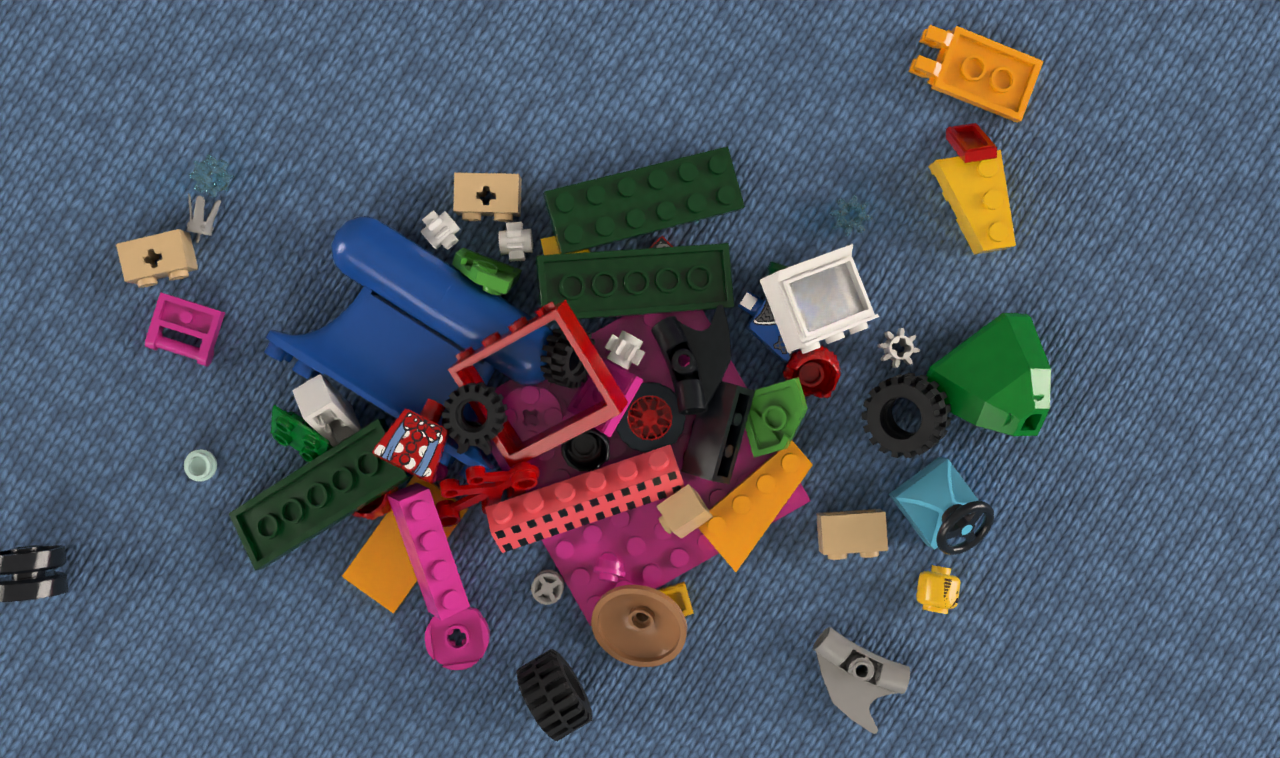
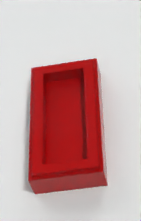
M972 123L946 128V140L964 163L997 158L996 145L978 124Z

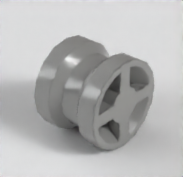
M553 569L543 570L536 575L532 583V595L541 604L550 605L556 603L561 598L565 582L559 572Z

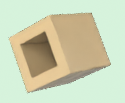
M689 484L657 505L658 510L662 514L658 518L662 527L668 534L673 532L681 539L713 517L698 492Z

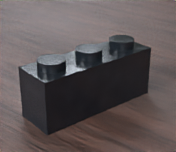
M721 381L707 406L708 410L696 414L693 420L691 436L683 455L681 472L709 481L730 485L755 390Z

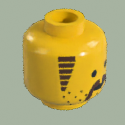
M932 565L931 571L920 573L916 600L923 604V610L948 614L949 609L957 607L961 582L957 576L950 575L951 568Z

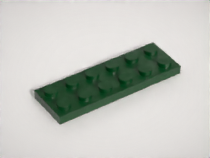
M728 146L544 191L543 193L560 254L575 253L740 211L745 208Z
M729 243L536 256L540 307L550 301L557 305L566 300L578 320L714 310L718 305H722L724 309L734 307Z
M385 419L375 420L229 513L255 570L264 569L413 477L412 474L374 456L372 453L375 446L389 430Z

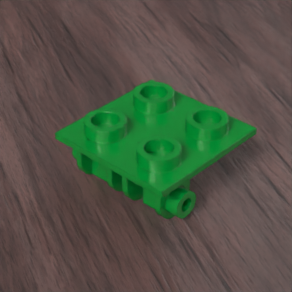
M276 405L273 406L270 433L279 444L286 447L290 445L299 451L300 456L307 462H311L333 448L330 441L317 433L315 429L309 428L310 425L292 410L287 412Z

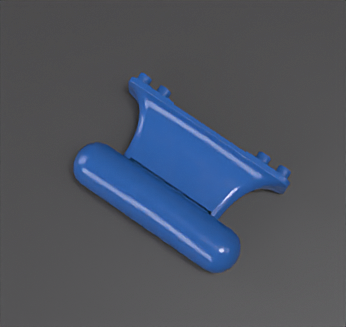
M363 216L347 221L336 231L332 243V257L336 267L344 275L363 286L358 296L337 318L315 331L291 335L282 331L270 330L266 336L270 343L264 352L280 362L283 360L291 362L293 357L297 358L298 361L292 368L297 374L307 379H310V377L314 378L319 374H326L397 419L405 408L420 414L428 398L444 405L445 401L450 398L449 395L459 388L448 371L457 361L456 354L470 346L474 350L483 346L481 341L494 332L498 331L500 335L510 331L508 326L521 317L525 316L527 320L534 317L499 295L485 292L482 289V285L474 283L458 269L380 220ZM544 325L473 365L484 383H486V386L495 370L516 383L525 386L537 385L546 380L543 377L545 372H541L540 366L547 365V363L541 362L540 356H547V351L542 350L543 345H548L549 342L546 338L548 335L553 336V330ZM468 402L465 405L463 415L468 421H477L478 416ZM441 416V418H440V420H439V422H438V424L441 425V426H443V425H442V416ZM448 435L440 460L442 465L448 467L456 459L461 461L465 465L459 472V475L466 479V469L472 466H483L486 472H493L495 470V465L487 458L481 448L470 446L467 452L459 454L457 453L458 444Z

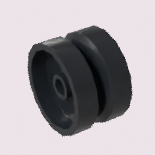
M31 545L0 551V575H12L0 578V602L33 600L67 593V574L59 571L45 572V570L55 569L66 563L65 546Z

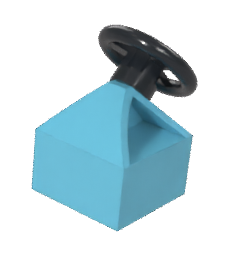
M938 457L889 493V496L923 542L934 550L939 548L945 554L956 555L970 550L984 539L994 522L992 507L988 503L977 499L947 458ZM984 513L983 522L979 529L974 533L973 530L975 529V523ZM957 536L964 537L965 539L964 542L955 545L947 543L948 539Z

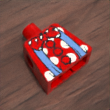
M428 398L420 414L405 408L375 446L372 453L374 456L432 484L449 434L448 429L438 424L446 407Z

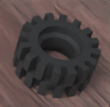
M555 328L552 331L553 336L548 335L546 338L549 342L548 345H543L542 350L547 351V355L540 356L541 362H545L547 365L540 366L541 372H545L543 377L550 383L571 389L579 388L582 386L581 382L586 383L588 380L586 376L588 372L561 328ZM585 331L592 344L595 345V340L591 339L592 335Z
M474 382L458 388L449 395L450 398L445 401L443 406L446 407V410L442 412V418H446L447 422L444 424V427L452 431L449 435L453 439L457 437L460 439L459 443H470V446L482 445L496 437L503 430V424L507 421L508 416L505 415V411L508 409L507 404L503 405L502 399L504 397L502 394L498 395L495 392L496 388L493 386L487 387L486 383L480 382L475 384ZM477 401L485 406L487 420L482 426H471L465 421L463 409L468 402Z

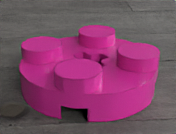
M533 385L519 387L510 392L503 400V405L507 404L508 409L505 411V415H508V421L522 442L563 421L562 407L558 398L544 387ZM526 409L530 412L536 409L539 412L536 417L539 423L536 426L532 423L526 425L523 422L525 419L523 412Z
M474 607L464 609L443 620L433 616L425 631V646L428 654L433 660L435 659L438 663L442 664V667L449 670H464L475 665L485 654L490 642L488 623L481 612ZM454 629H460L461 633H465L466 638L462 640V645H456L455 640L449 639V635L454 633Z

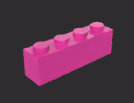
M414 483L388 494V500L428 612L439 620H443L469 608L470 605L430 489L419 483Z

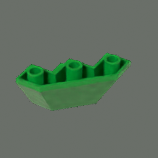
M1000 314L930 366L926 375L928 382L935 381L940 385L937 388L940 393L945 391L948 397L944 399L945 405H951L950 413L975 426L1011 436H1038L1050 410L1051 368L1032 318L1028 314Z

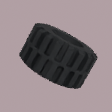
M915 373L900 374L882 381L878 384L879 386L869 392L871 397L865 399L863 404L867 411L862 412V420H867L868 424L863 426L865 433L871 432L873 437L869 440L873 445L876 443L881 445L879 451L884 454L891 451V457L899 458L902 455L905 458H912L934 447L946 435L948 431L945 428L951 423V417H947V413L951 411V405H945L944 399L948 396L945 391L940 393L937 390L940 386L937 382H928V377L925 375L915 376ZM899 397L911 400L920 410L921 426L915 433L901 429L894 421L892 408L895 400Z
M550 649L518 668L517 682L524 701L538 725L553 740L559 741L592 721V709L586 693L572 668L561 654L554 649Z

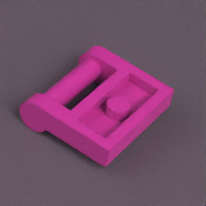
M160 292L145 339V347L152 350L160 348L197 360L198 364L208 367L214 356V347L225 312ZM164 327L202 339L200 348L164 337L162 333Z

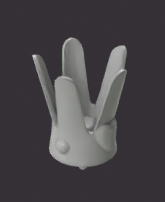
M188 193L190 220L187 223L186 231L197 233L196 243H199L201 234L212 236L214 231L213 222L219 210L221 200L215 201L208 218L204 221V197H196L193 215L191 196Z

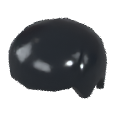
M592 428L562 443L561 453L568 466L578 471H593L599 469L606 461L608 462L610 458V441L605 434Z

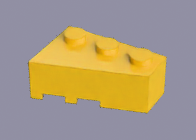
M997 150V158L964 163L957 156L938 159L928 166L932 175H935L940 184L946 202H949L957 217L956 221L974 255L1006 250L1016 246L1001 150Z

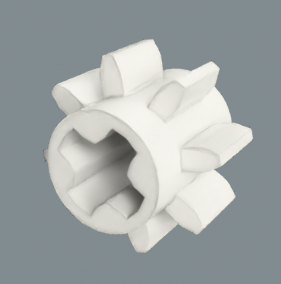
M433 210L422 219L426 227L421 230V233L435 249L443 245L448 250L459 241L455 234L461 229L446 211L438 215Z
M522 222L506 223L507 230L499 231L498 234L500 254H509L510 262L525 261V253H533L531 228L523 229Z
M899 328L895 337L890 331L885 332V337L888 340L885 343L877 344V347L883 348L885 353L881 357V361L893 360V368L899 367L900 360H903L907 365H911L913 363L910 358L912 353L920 352V349L914 348L912 342L916 339V335L904 336V328ZM899 342L900 346H904L905 350L897 355V351L892 349V345Z
M623 330L619 337L612 334L605 346L606 349L611 351L607 359L627 370L632 363L638 366L646 353L640 350L643 341Z

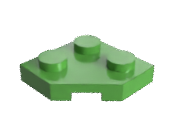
M461 248L457 251L452 262L456 269L474 283L482 285V289L485 292L493 295H501V293L506 295L519 281L522 272L521 269L466 248Z
M799 377L755 390L745 426L754 458L788 448L808 410Z

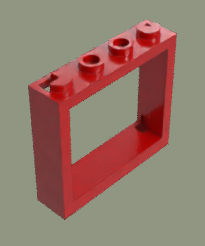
M566 300L557 305L553 301L546 303L535 311L537 316L530 320H527L525 316L511 323L508 326L510 331L503 335H500L498 331L483 339L481 341L483 346L476 350L472 346L462 350L455 355L457 361L448 369L459 388L469 383H484L473 364L553 320H556L604 400L523 442L507 419L503 424V430L492 440L511 469L516 463L527 462L622 413L628 403ZM470 401L469 404L481 423L484 424L487 420L485 406L480 402Z

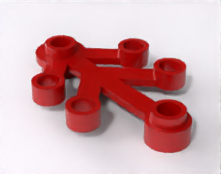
M519 462L514 464L509 471L486 472L483 466H472L465 471L467 484L469 485H460L457 479L443 480L440 482L442 497L468 496L456 502L453 500H442L436 504L442 527L458 524L461 521L460 511L480 501L482 512L486 514L485 507L499 503L505 489L507 499L525 494L527 489H531L538 484L539 468L531 465L529 462Z

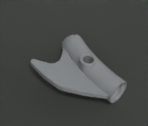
M828 627L815 641L813 650L816 652L821 675L831 701L851 720L869 732L876 734L878 728L870 714V704L882 696L897 693L904 694L909 684L910 667L876 655L848 640L833 628ZM859 665H863L860 670H856Z

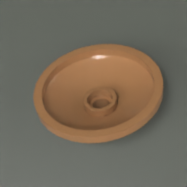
M623 585L609 590L597 601L591 617L592 631L599 645L613 658L632 666L654 667L671 661L681 652L687 637V623L680 607L666 594L643 585Z

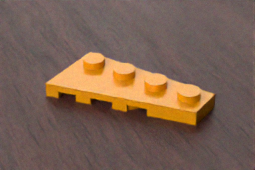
M791 440L787 449L773 454L709 509L713 517L698 527L735 572L738 571L813 466L793 440Z

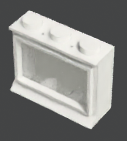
M853 244L779 270L760 279L788 353L797 349H801L802 354L808 353L821 347L820 340L825 339L827 344L845 338L843 331L849 329L850 334L857 333L869 328L867 321L879 317L878 314H874L852 258Z

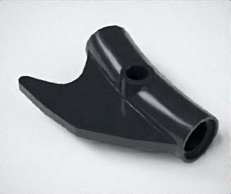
M722 305L717 306L712 323L706 330H694L682 324L675 316L661 320L651 329L669 369L676 394L678 411L681 415H695L708 410L707 406L721 384L732 357L730 330L726 312Z

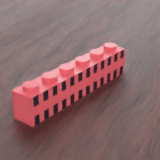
M667 445L487 506L485 510L491 535L500 551L504 553L672 496L685 486L671 445Z

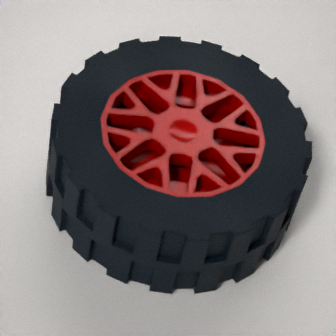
M646 382L642 383L616 430L622 441L630 448L646 453L675 444L684 430L686 416L679 414L674 391L660 383Z

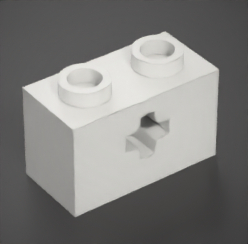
M321 374L292 390L303 419L321 436L329 440L333 447L361 430L352 405Z

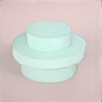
M207 450L192 451L184 461L185 473L194 481H206L216 473L217 460Z

